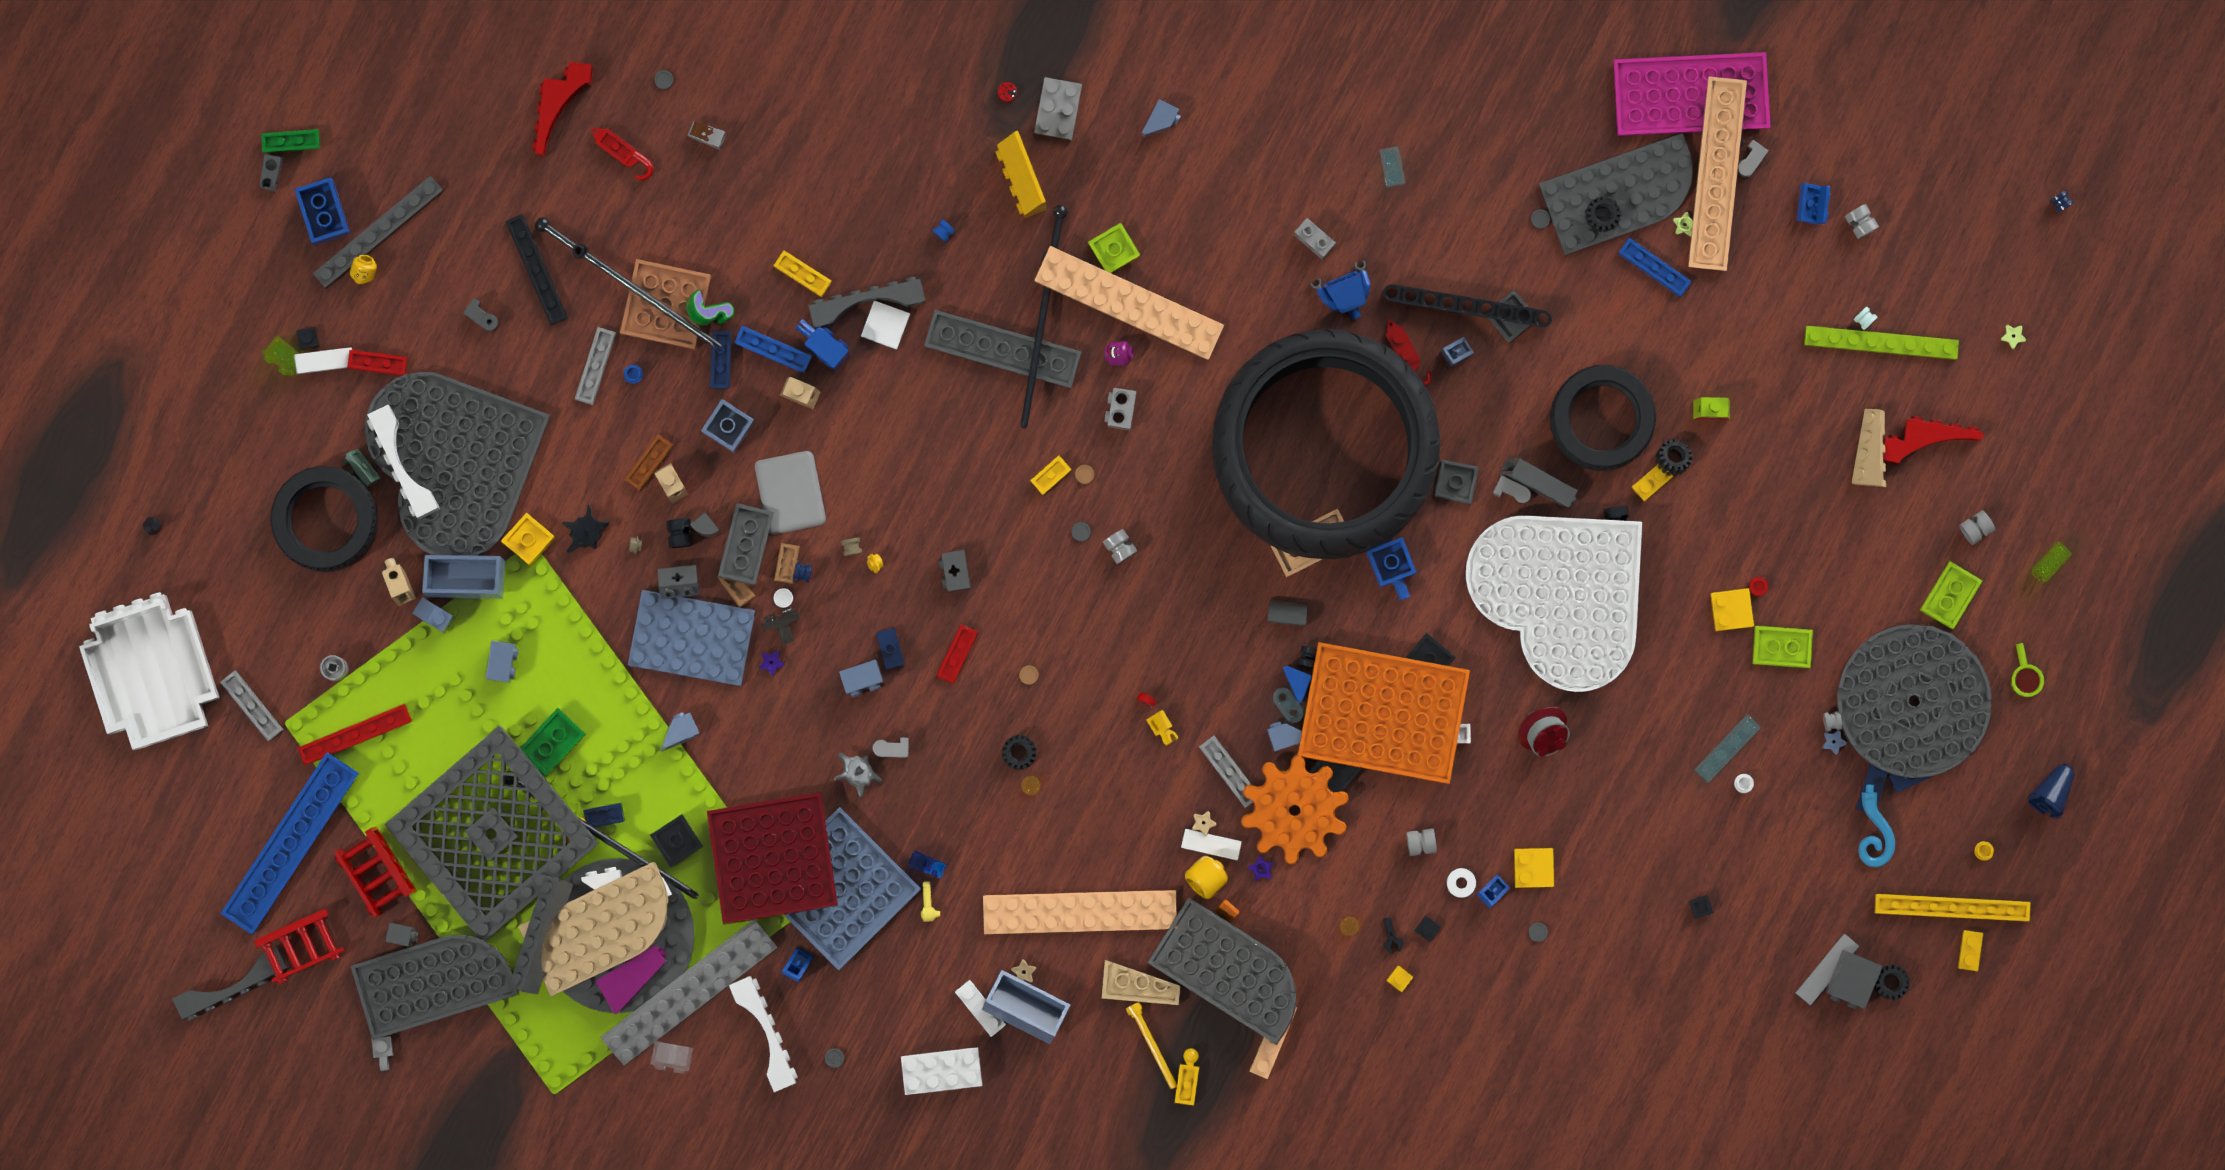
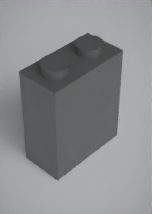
M1843 950L1826 993L1831 995L1830 999L1841 1003V1000L1847 1001V1006L1858 1010L1861 1007L1865 1009L1883 966Z

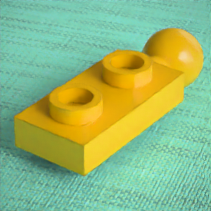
M1189 1048L1183 1054L1186 1065L1180 1064L1175 1103L1194 1105L1199 1067L1194 1066V1063L1198 1060L1199 1054L1195 1049Z

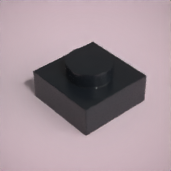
M316 327L296 330L300 350L319 347Z
M1708 895L1688 901L1694 919L1714 913Z
M1425 915L1414 931L1430 942L1441 926Z

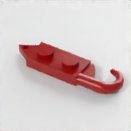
M591 128L596 140L595 144L624 166L632 167L640 162L647 168L646 174L643 176L635 175L636 179L646 180L651 177L653 165L649 159L608 128Z
M1388 319L1387 334L1385 336L1392 350L1415 371L1420 365V359L1403 326L1400 327ZM1427 371V379L1423 382L1425 387L1431 381L1430 371Z

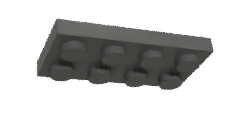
M736 503L718 578L756 586L774 512Z

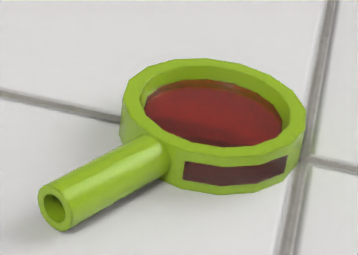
M2023 643L2016 644L2020 667H2017L2012 673L2011 686L2018 695L2031 697L2042 690L2044 676L2036 666L2027 664Z

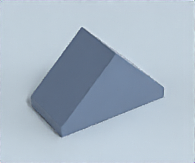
M1463 337L1441 349L1439 355L1447 367L1451 369L1474 352Z

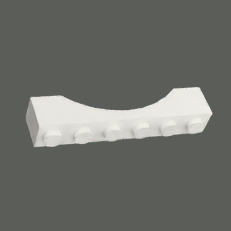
M386 405L367 414L369 417L367 423L371 431L375 430L378 436L375 440L379 448L383 447L386 452L383 455L388 465H392L394 471L391 473L396 483L400 482L402 486L400 492L403 498H408L411 504L408 508L412 516L421 519L440 510L433 493L414 482L401 465L396 446L399 423L391 407Z
M749 976L729 985L736 1003L750 1011L758 1019L766 1032L770 1048L767 1077L773 1091L776 1092L795 1084V1079L798 1078L794 1067L790 1068L788 1064L790 1060L789 1054L780 1045L783 1042L780 1033H775L773 1025H775V1021L772 1015H768L765 1008L768 1005L764 996L760 997L757 991L760 989L757 979H752V976Z

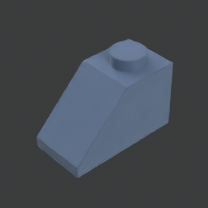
M1159 99L1142 131V136L1148 137L1170 130L1173 125L1176 126L1181 117L1178 115L1179 109Z
M423 597L412 613L444 634L455 619L454 616Z
M682 712L673 716V720L669 724L662 742L661 752L692 740L699 735V731L690 713L684 715Z
M1276 722L1270 725V729H1267L1274 752L1300 744L1302 731L1286 723L1281 725V722Z

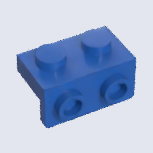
M1801 183L1797 212L1798 222L1813 225L1826 224L1828 203L1831 196L1830 186Z

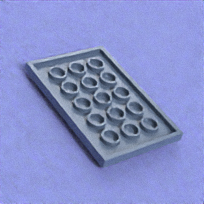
M642 590L628 666L742 686L756 611L684 597L661 599L660 593Z

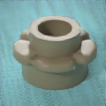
M639 536L637 538L631 537L629 552H633L634 555H636L637 551L641 552L642 540H638Z

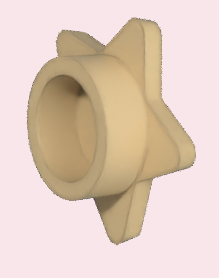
M1209 811L1203 815H1193L1196 823L1192 830H1199L1205 836L1208 835L1210 828L1217 825L1210 819Z
M1022 959L1020 965L1011 968V970L1017 975V978L1032 983V973L1036 970V967L1028 966L1026 961Z

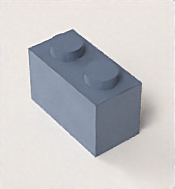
M491 641L485 679L511 683V679L515 678L516 668H513L514 660L518 659L519 649H516L515 644Z

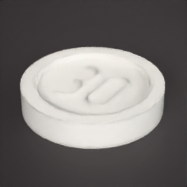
M779 589L774 594V602L777 606L786 608L793 602V595L788 589Z

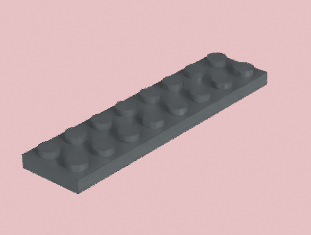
M934 310L924 347L1029 376L1035 338ZM1042 340L1036 379L1071 389L1082 351Z

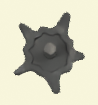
M838 753V757L843 762V773L835 776L834 780H847L850 785L856 787L859 798H862L864 787H869L871 781L882 783V779L873 772L872 766L868 763V756L862 758L854 756L850 758L842 753Z

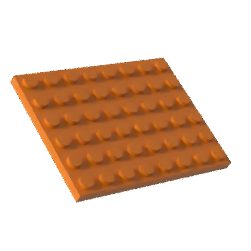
M1318 642L1298 756L1450 784L1470 670Z

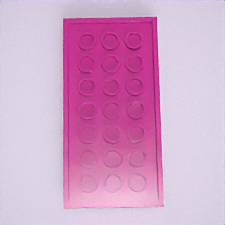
M1766 52L1613 60L1617 136L1702 132L1708 77L1747 80L1742 130L1770 129Z

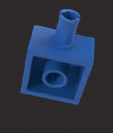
M802 319L799 323L803 327L798 324L795 329L808 338L804 344L806 349L834 372H837L850 356L848 345L841 339L836 341L833 333L826 327L823 329L818 327L815 330Z
M1403 537L1367 551L1366 555L1379 588L1391 584L1395 587L1399 601L1410 597L1411 595L1404 580L1415 575L1417 572Z

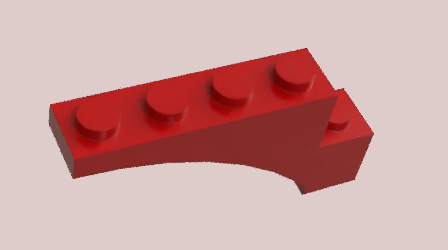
M569 62L568 67L564 69V78H567V81L544 78L543 83H540L539 95H542L541 102L537 104V113L540 116L539 121L535 122V132L538 133L537 140L533 141V151H535L537 157H545L551 131L563 109L586 86H591L592 64Z
M1911 416V419L1905 420L1902 440H1899L1900 437L1895 435H1888V438L1885 437L1883 439V445H1885L1883 462L1899 465L1901 459L1910 453L1938 442L1951 440L1980 442L1983 440L1984 432H1980L1979 428L1969 426L1968 429H1964L1955 423H1949L1948 426L1942 425V421L1931 419L1930 422L1922 421V417Z

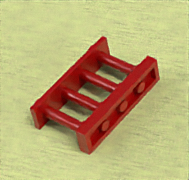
M377 826L365 831L366 839L346 853L343 849L333 852L336 856L337 864L343 867L364 900L367 912L371 916L373 915L374 918L381 916L383 913L380 908L401 894L408 897L417 892ZM370 845L374 846L377 851L376 856L355 869L349 859ZM379 862H384L387 867L386 872L365 885L360 875ZM394 878L397 888L375 901L370 891L388 879Z
M326 909L253 941L256 949L261 947V950L265 951L276 975L275 978L271 979L272 984L277 982V985H281L289 981L288 977L325 960L330 959L334 961L342 957L341 953L345 951L344 948L336 950L325 926V918L328 917ZM314 924L318 927L329 951L328 954L318 957L307 933V926ZM294 932L300 934L312 960L302 966L289 940V934ZM276 940L282 942L294 968L284 974L271 948V942Z

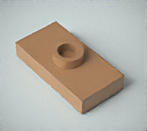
M781 543L774 581L794 584V573L800 546Z
M718 578L739 608L755 598L754 593L747 584Z

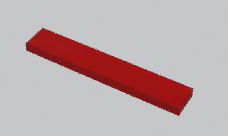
M403 704L298 747V751L304 766L321 760L326 752L334 755L412 722L406 704Z

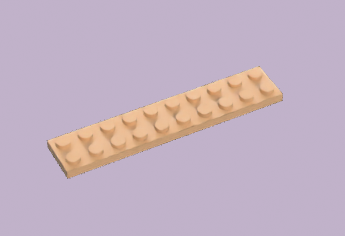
M1708 77L1688 267L1727 271L1747 80Z
M1052 246L1049 247L1034 282L1206 360H1209L1224 327L1223 324Z
M1176 890L983 896L984 934L1169 929L1176 918Z

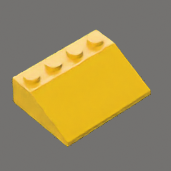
M1015 131L997 145L998 150L995 153L999 162L1003 161L1005 168L1002 170L1005 178H1010L1012 185L1009 188L1012 196H1017L1019 201L1016 204L1019 214H1024V217L1027 218L1045 211L1046 201L1019 132Z

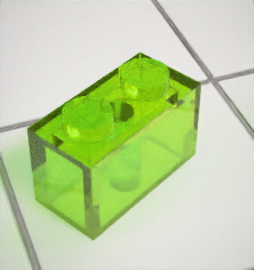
M2057 541L2029 571L2039 581L2045 583L2069 559L2072 553L2062 543Z

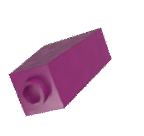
M653 946L595 981L614 1014L620 1013L665 965L667 955L662 947Z

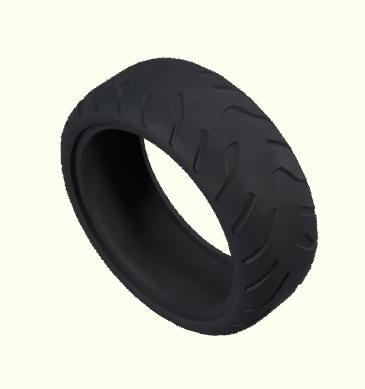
M1334 329L1311 330L1283 337L1272 342L1251 357L1232 378L1223 394L1214 421L1212 437L1213 466L1221 492L1236 517L1257 537L1283 552L1305 558H1347L1367 552L1387 542L1397 535L1417 514L1432 487L1439 463V424L1435 407L1427 388L1417 373L1393 350L1371 338L1352 332ZM1332 367L1361 375L1373 382L1390 398L1401 416L1408 444L1407 464L1403 478L1393 493L1381 505L1361 517L1338 523H1317L1294 517L1274 505L1261 492L1249 472L1244 456L1243 430L1250 411L1269 387L1280 379L1301 370Z

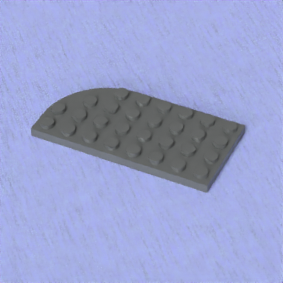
M1681 133L1539 183L1564 256L1654 225L1669 217L1681 205L1689 191L1693 173L1692 160L1684 135ZM1597 197H1611L1620 206V220L1612 230L1607 232L1593 230L1587 224L1588 221L1585 218L1588 205ZM1605 207L1598 208L1596 210L1597 219L1607 221L1610 218V211Z
M1188 898L1148 963L1278 1045L1292 1021L1296 1008V987L1288 966L1274 951Z
M452 935L438 938L351 966L372 1040L519 995V990L509 986L513 971L501 952L488 942L468 935Z

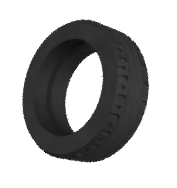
M1613 365L1590 366L1570 376L1556 393L1550 409L1551 433L1559 450L1573 463L1593 471L1615 470L1634 461L1648 446L1656 426L1655 404L1646 385L1633 373ZM1595 386H1610L1618 389L1628 397L1635 411V426L1632 434L1625 443L1611 450H1595L1587 447L1576 437L1571 427L1570 413L1573 403L1582 392Z
M315 466L314 468L310 467L302 470L300 473H296L280 487L281 489L277 492L274 498L275 501L272 503L270 524L277 545L290 560L312 571L334 572L352 566L368 552V549L375 540L374 537L378 529L377 506L369 489L354 475L336 467ZM314 488H336L344 492L351 499L356 509L357 524L354 534L346 544L333 551L320 552L306 547L300 542L293 530L292 514L294 507L306 492Z

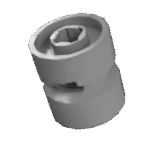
M1866 204L1844 216L1849 226L1854 227L1852 231L1857 239L1879 228L1876 220L1870 217L1871 212Z
M1983 510L1975 514L1973 520L1968 519L1959 525L1963 535L1971 545L1982 540L1983 535L1988 536L1996 531L1991 519Z
M1124 529L1103 541L1107 550L1113 552L1111 556L1117 565L1138 552L1133 543L1128 542L1129 537Z
M336 655L325 657L320 664L322 675L331 681H341L348 674L349 667L347 662Z
M1434 828L1424 829L1421 833L1418 831L1406 832L1410 856L1420 855L1422 851L1425 854L1437 853Z

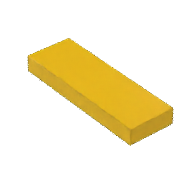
M783 250L774 264L776 269L821 298L832 283L830 279Z

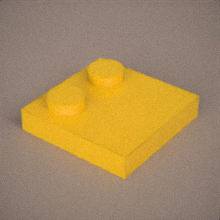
M526 513L501 542L531 566L555 540V536Z
M1749 588L1710 593L1715 631L1754 627Z
M1553 848L1514 849L1515 888L1554 887Z

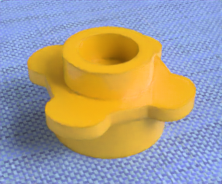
M870 554L867 557L869 569L873 570L874 573H878L883 568L881 557L878 554Z

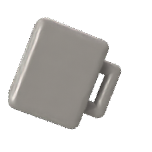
M802 451L759 460L755 463V472L763 510L774 512L769 534L776 535L821 526L826 522L812 452Z

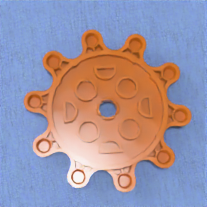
M1295 755L1291 760L1290 768L1286 771L1278 770L1272 762L1265 763L1262 767L1266 778L1264 785L1260 787L1247 785L1243 789V795L1254 802L1255 808L1253 812L1242 817L1241 824L1244 828L1256 827L1260 829L1262 837L1257 843V850L1265 854L1271 848L1279 846L1284 850L1286 863L1290 865L1297 863L1299 853L1304 848L1312 850L1317 857H1324L1327 854L1324 837L1329 833L1342 835L1346 832V824L1336 818L1335 810L1339 806L1348 803V794L1344 791L1332 792L1328 788V782L1333 776V771L1330 767L1324 766L1316 773H1309L1305 768V759L1302 756ZM1292 805L1299 806L1300 813L1298 815L1290 814L1289 808Z

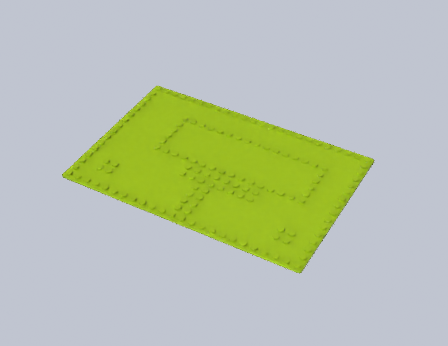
M516 554L505 561L503 599L454 598L441 608L455 617L445 634L427 622L422 621L285 722L286 727L300 746H303L406 704L412 719L411 723L338 752L333 756L360 773L341 803L364 834L368 829L377 826L417 890L416 893L409 897L439 938L452 935L478 937L385 824L499 725L521 747L557 708L569 717L586 735L548 776H545L541 771L540 773L575 815L582 817L584 820L583 810L622 803L625 822L595 828L650 863L655 862L658 868L699 894V896H696L697 899H693L682 892L691 910L695 938L693 953L687 970L751 922L745 921L723 925L707 811L727 808L681 744L661 752L660 748L668 729L667 724L542 554L531 566ZM491 641L515 644L516 649H519L518 659L514 660L513 668H516L515 678L511 679V683L485 679ZM498 753L494 756L497 758H501ZM321 760L313 763L315 767L318 766ZM493 761L492 771L501 772L502 761ZM488 762L479 770H488ZM506 764V771H512ZM479 773L478 783L487 784V774ZM474 774L465 782L473 783ZM492 774L491 784L500 785L501 775ZM464 785L463 796H472L473 786ZM460 786L451 794L459 795ZM477 787V797L486 798V787ZM491 788L490 798L499 799L500 788ZM504 789L503 799L512 800L513 790ZM518 790L517 800L526 801V793ZM530 796V802H538ZM450 798L449 808L458 809L459 798ZM445 799L436 807H445ZM463 799V809L471 810L472 800ZM477 800L476 810L485 811V801ZM490 801L489 810L493 807H496L498 810L499 802ZM503 803L502 813H511L512 803ZM516 804V814L525 815V804ZM530 805L529 815L538 816L539 806ZM436 810L435 820L444 821V811ZM543 810L542 816L550 817L549 814ZM431 811L422 819L430 820ZM449 811L448 821L457 822L458 812ZM462 813L461 823H470L471 813ZM475 814V822L484 814ZM683 814L703 847L673 867H670L650 835ZM503 816L511 824V817ZM515 817V828H524V818ZM529 819L528 829H537L538 819ZM542 820L541 830L550 831L551 820ZM421 822V833H429L430 823ZM555 823V831L563 832ZM443 824L434 825V834L443 835ZM448 825L447 835L456 836L457 826ZM461 826L460 836L468 837L465 831L469 827ZM490 828L487 836L490 839H495L497 833L494 829ZM516 831L519 837L514 841L523 842V832ZM528 832L527 842L536 843L537 833ZM541 833L540 844H549L550 834ZM554 835V845L563 846V835ZM421 836L429 845V837ZM434 837L433 847L442 848V838ZM595 837L599 844L560 878L564 880L574 871L592 862L605 859L629 858ZM447 839L446 849H455L456 839ZM460 840L459 850L468 851L469 840ZM473 843V851L481 852ZM513 845V855H522V845ZM507 846L502 852H500V854H508L509 846ZM527 846L526 856L535 857L536 847ZM540 847L539 857L548 858L549 848ZM553 848V857L562 849ZM434 851L441 860V852ZM446 852L445 862L454 863L455 853ZM459 853L458 863L467 864L468 854ZM472 854V865H481V855ZM499 857L498 867L507 868L508 858ZM494 858L491 861L485 859V866L494 867ZM512 858V868L521 869V859ZM526 859L525 869L534 870L535 860ZM539 861L538 870L548 861ZM446 866L453 874L454 866ZM458 867L457 877L466 878L467 868ZM471 868V878L480 879V869ZM485 869L484 879L493 880L494 870ZM498 871L497 881H506L507 871ZM511 872V882L520 883V872ZM525 873L524 882L533 874ZM459 881L460 884L465 888L466 881ZM470 882V892H479V882ZM484 883L483 893L492 894L493 884ZM497 884L496 894L505 895L506 885ZM510 885V894L519 886ZM470 895L478 904V896ZM483 896L482 907H491L492 897ZM496 898L495 907L505 898ZM537 898L486 940V942L501 952L513 972L524 941L519 926L530 921ZM483 910L485 914L490 912L487 910ZM784 915L756 920L769 937L790 923ZM543 980L538 994L519 991V995L488 1004L553 1094L560 1092L613 1053L603 1042L601 1036L632 1013L614 1014L593 1010L574 1001L563 991L550 996Z

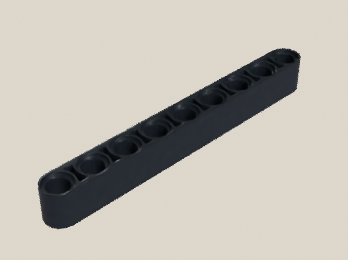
M1395 284L1387 285L1383 291L1386 300L1402 304L1536 327H1547L1552 321L1551 314L1548 311ZM1393 287L1397 290L1398 294L1395 298H1389L1386 295L1388 288ZM1407 291H1414L1416 293L1414 301L1409 302L1406 300L1405 294ZM1427 294H1432L1435 297V302L1432 305H1427L1424 302V297ZM1446 297H1451L1454 300V305L1451 308H1446L1443 305V300ZM1469 300L1472 302L1473 308L1471 311H1464L1462 309L1464 301ZM1486 303L1492 307V311L1488 315L1481 312V306ZM1502 307L1510 309L1511 314L1509 317L1503 318L1500 315ZM1526 310L1529 312V319L1527 321L1519 319L1520 311ZM1545 313L1548 316L1546 324L1538 322L1539 314Z

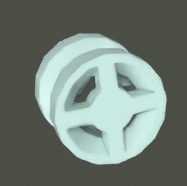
M1866 307L1853 320L1859 322L1861 328L1865 330L1877 316L1871 314L1870 309Z

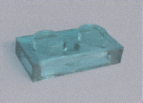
M1398 146L1379 150L1386 187L1405 185L1406 182Z

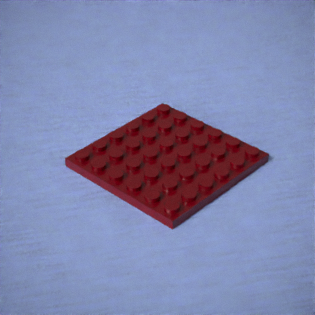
M821 792L707 811L723 925L838 906Z

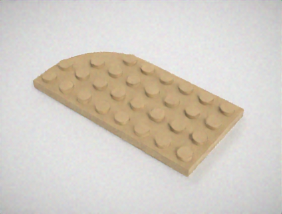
M655 862L568 902L558 912L545 936L541 957L543 981L550 996H554L640 955L655 943L666 923L668 903L666 886ZM530 921L519 926L524 938Z

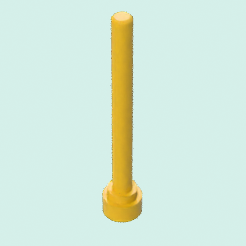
M1137 1002L1125 1008L1128 1015L1135 1018L1170 1089L1177 1087L1141 1015V1009H1143L1141 1004Z

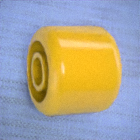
M1208 856L1199 858L1185 873V879L1190 887L1205 899H1211L1228 880L1224 866L1218 860Z

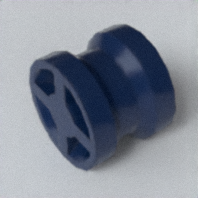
M2067 190L2050 199L2051 203L2055 204L2057 213L2074 204L2073 200L2069 199Z
M797 562L794 581L804 580L805 583H809L812 564L802 565L801 562Z

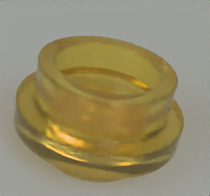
M1028 776L1023 779L1021 787L1024 793L1035 795L1039 792L1041 784L1035 776Z
M1346 917L1340 923V930L1346 936L1355 935L1359 930V923L1353 917Z

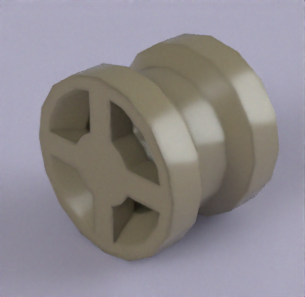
M860 538L841 541L845 549L843 552L845 557L863 553L859 547Z

